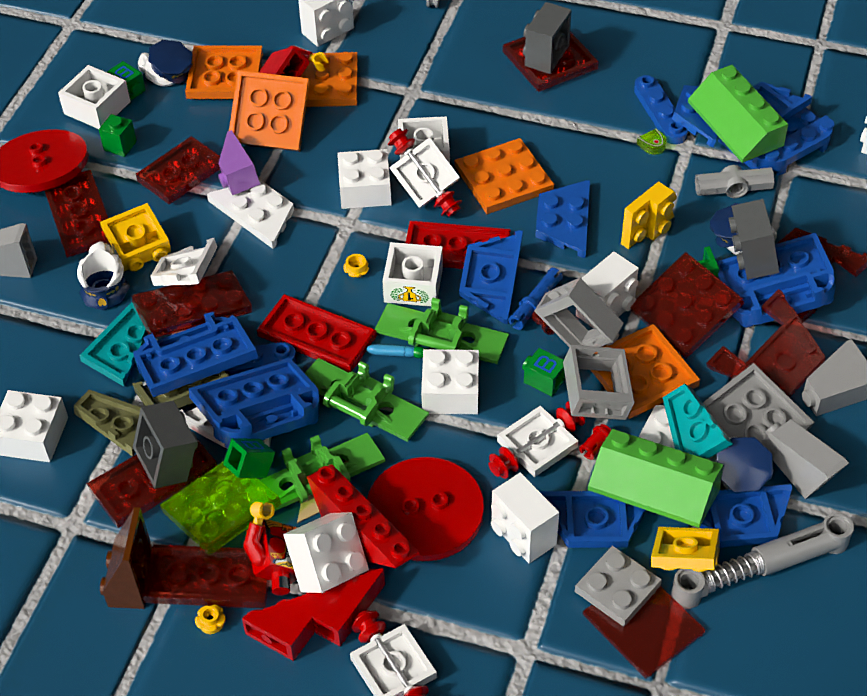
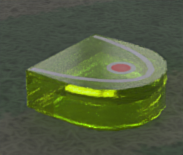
M657 128L637 138V145L649 154H660L666 148V137Z

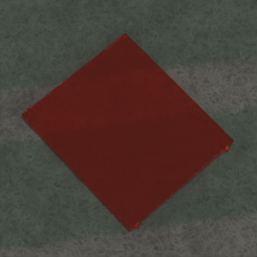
M661 586L624 627L594 605L589 606L583 611V615L645 679L705 633V629Z

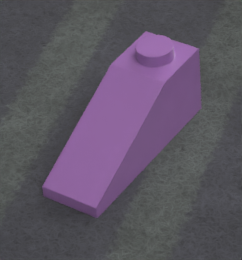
M228 131L218 163L222 173L218 174L222 187H228L233 196L260 185L253 162L233 131Z

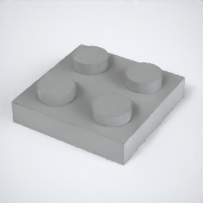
M612 545L575 585V592L624 627L661 586L662 579Z

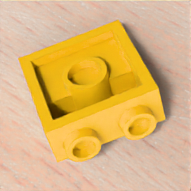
M658 181L625 208L621 238L623 246L630 249L636 243L643 241L645 236L654 241L661 234L667 233L671 227L670 220L674 217L672 210L674 208L673 202L677 198L675 191Z
M148 203L100 222L101 228L112 246L113 253L117 254L121 259L124 271L128 269L130 271H137L144 266L145 262L153 259L154 261H159L161 257L171 252L169 239Z
M658 527L651 554V567L664 570H674L676 568L692 569L697 572L714 570L715 565L718 564L720 552L719 529Z

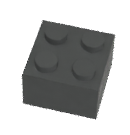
M545 2L542 8L536 11L534 19L530 24L526 25L523 36L526 38V44L523 49L526 67L551 74L570 45L572 9Z
M764 199L731 206L733 217H729L728 220L731 233H736L732 237L734 251H740V254L736 255L739 270L745 269L747 280L779 273L774 235Z
M174 401L141 407L133 449L154 489L187 482L190 469L193 467V456L198 446L196 434L189 429L184 413L179 411Z

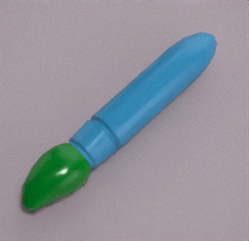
M373 344L368 346L366 351L374 355L414 356L421 359L423 358V349L426 348L421 346L413 348L409 346Z

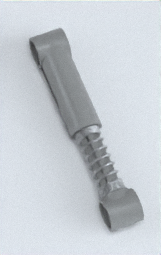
M831 513L819 524L753 547L751 552L746 553L744 557L738 556L737 560L731 559L729 563L724 561L722 566L717 564L714 570L697 572L692 569H679L674 577L671 593L672 600L681 608H695L699 605L701 599L707 596L708 593L715 591L716 587L723 588L724 584L730 586L732 581L737 583L740 578L745 580L746 576L752 577L754 573L767 576L826 553L840 554L849 545L854 531V524L843 513ZM684 586H688V587H691V588H693V589H691V590H690V589H686V588H684Z

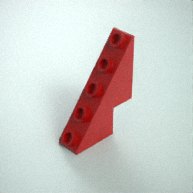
M332 464L323 466L315 473L307 476L321 517L329 513L352 512L367 562L397 568L419 555V551Z
M370 569L362 575L347 580L323 593L307 592L305 595L293 599H283L276 603V605L264 609L252 610L242 618L245 634L292 661L295 660L314 633L341 647L352 631V624L356 615L367 610L385 586L384 569Z

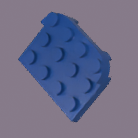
M805 107L785 120L788 123V129L783 147L743 163L750 169L772 167L773 172L777 171V175H782L786 173L789 164L817 149L824 152L828 148L834 121L827 115L819 118ZM718 138V142H720L725 148H727L731 153H733L726 146V144L720 138Z
M816 233L775 244L779 273L747 280L745 269L739 270L736 256L716 261L719 267L718 280L728 302L730 313L734 319L739 321L742 327L767 323L828 305L834 301L836 290L834 270Z
M214 312L204 314L206 323L160 340H156L153 333L145 336V343L137 351H133L139 374L145 380L152 396L156 397L168 393L171 390L192 384L203 378L219 374L222 371L258 358L256 348L238 319L234 315H231L229 318L215 317Z
M291 358L189 388V398L213 426L214 437L224 443L227 449L231 438L261 439L263 441L276 435L315 424L319 420V390Z

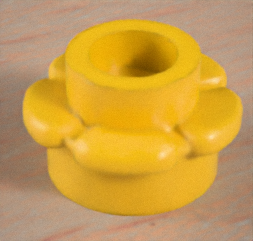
M361 254L348 256L343 267L345 273L355 278L361 277L369 271L368 262Z
M218 605L201 607L197 612L198 616L195 618L196 626L206 634L219 632L226 621L223 609Z

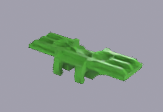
M432 298L431 309L427 308L425 312L387 303L375 328L376 333L408 341V344L412 346L423 345L438 350H479V360L498 364L509 338L508 333L467 323L469 306L460 305L458 316L442 312L441 299ZM472 337L474 342L468 343L462 338Z
M318 358L305 372L307 377L317 386L319 398L323 399L322 403L324 406L338 409L360 420V424L364 426L369 425L373 427L375 425L407 442L429 416V412L392 394L395 382L393 376L386 373L383 383L371 378L369 375V364L363 361L359 362L357 373L353 371L348 373ZM389 407L393 412L389 415H384L379 409Z
M368 432L329 450L326 446L322 447L319 435L310 438V453L294 458L290 447L282 450L281 453L286 468L267 476V478L244 486L243 490L251 504L254 502H263V505L265 503H272L275 511L294 502L299 501L301 504L307 501L308 497L313 495L307 476L315 473L323 466L332 464L350 482V477L384 463L385 458ZM288 482L293 483V485L289 487L287 490L284 491L281 489V486L283 484Z

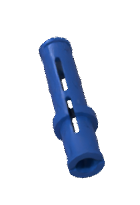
M550 268L528 297L522 298L519 302L518 309L508 318L510 325L515 320H518L513 325L514 329L521 330L531 316L536 315L534 310L545 293L553 290L562 281V272L556 278L554 277L559 272L557 268Z

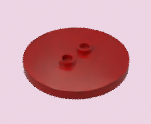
M58 129L35 131L10 140L0 147V187L12 192L33 193L49 190L70 181L84 169L88 162L89 153L85 141L73 132Z
M411 458L391 466L375 480L367 497V500L419 551V555L410 559L414 561L440 560L458 553L472 542L479 532L483 521V496L476 480L459 465L440 458Z

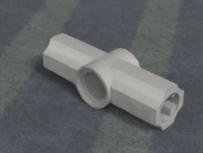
M730 165L718 173L697 174L695 176L697 196L726 193L730 198H740L747 191L773 189L774 187L772 167L742 170L738 165Z

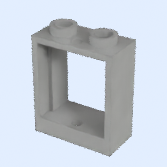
M581 277L546 292L534 310L568 347L570 345L609 346L618 339V332L624 324ZM574 305L595 328L588 331L567 307Z
M570 345L563 365L571 416L626 420L634 405V398L625 350L610 347ZM579 369L610 371L614 392L582 390Z

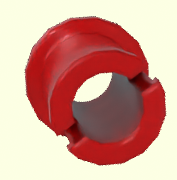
M605 424L595 426L593 434L579 447L580 453L586 450L587 452L583 456L593 460L600 451L611 429Z

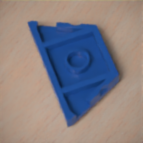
M762 81L753 86L784 120L809 106L812 101V96L805 94L803 98L791 95L790 89L775 87Z
M684 85L672 120L684 126L693 135H697L699 132L708 139L707 145L714 147L717 134L688 103V98L699 86Z
M590 180L539 194L536 238L545 242H551L563 250L567 246L578 251L577 256L586 258Z
M521 230L515 231V235L502 239L497 236L490 238L486 242L469 244L465 256L459 296L503 324H508L523 239V231Z
M792 484L764 486L759 491L733 492L731 489L720 490L700 528L719 529L720 548L764 544L778 539L791 495Z
M539 491L559 511L558 533L568 548H611L612 545L615 548L628 547L646 512L645 509L592 491Z

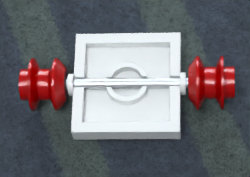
M400 128L394 131L389 136L388 146L395 145L397 149L394 154H404L405 156L392 165L390 170L420 209L437 197L434 207L441 206L443 209L441 216H453L461 209L459 204L462 201L454 200L455 191L445 192V190L460 179L459 175L430 137L413 149L415 138H407L408 129L402 131Z
M569 401L565 404L566 410L561 407L556 409V420L541 406L537 407L497 435V442L503 447L499 448V456L494 453L489 455L490 462L488 465L491 472L497 477L500 476L506 479L509 477L508 470L517 472L520 463L534 477L538 476L578 448V440L569 432L576 430V424L583 426L585 424V417L571 416Z
M364 610L357 614L352 624V630L356 633L361 632L358 637L359 641L368 644L351 652L350 658L374 696H426L429 689L423 685L436 679L437 672L406 625L403 624L383 635L386 623L384 621H377L379 619L377 611Z

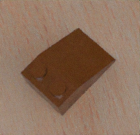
M140 507L133 508L114 539L112 551H108L106 556V567L108 570L106 577L101 579L100 593L104 595L108 607L145 608L155 555Z

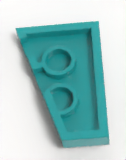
M131 302L80 354L81 362L124 387L135 363L133 351H137L143 345L144 337L147 336L154 321L153 314Z
M683 384L663 397L675 449L708 459L733 444L691 387Z

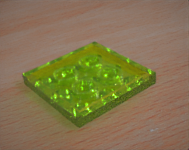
M224 461L160 504L163 513L209 555L248 529L250 521H254V517L250 513V507L254 502H263V505L265 503H272L275 509L281 505L279 496L259 479L237 478L223 465Z

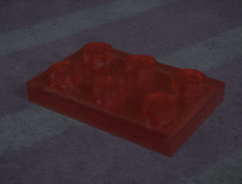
M190 136L136 173V179L140 184L170 205L220 169L218 164L220 156Z

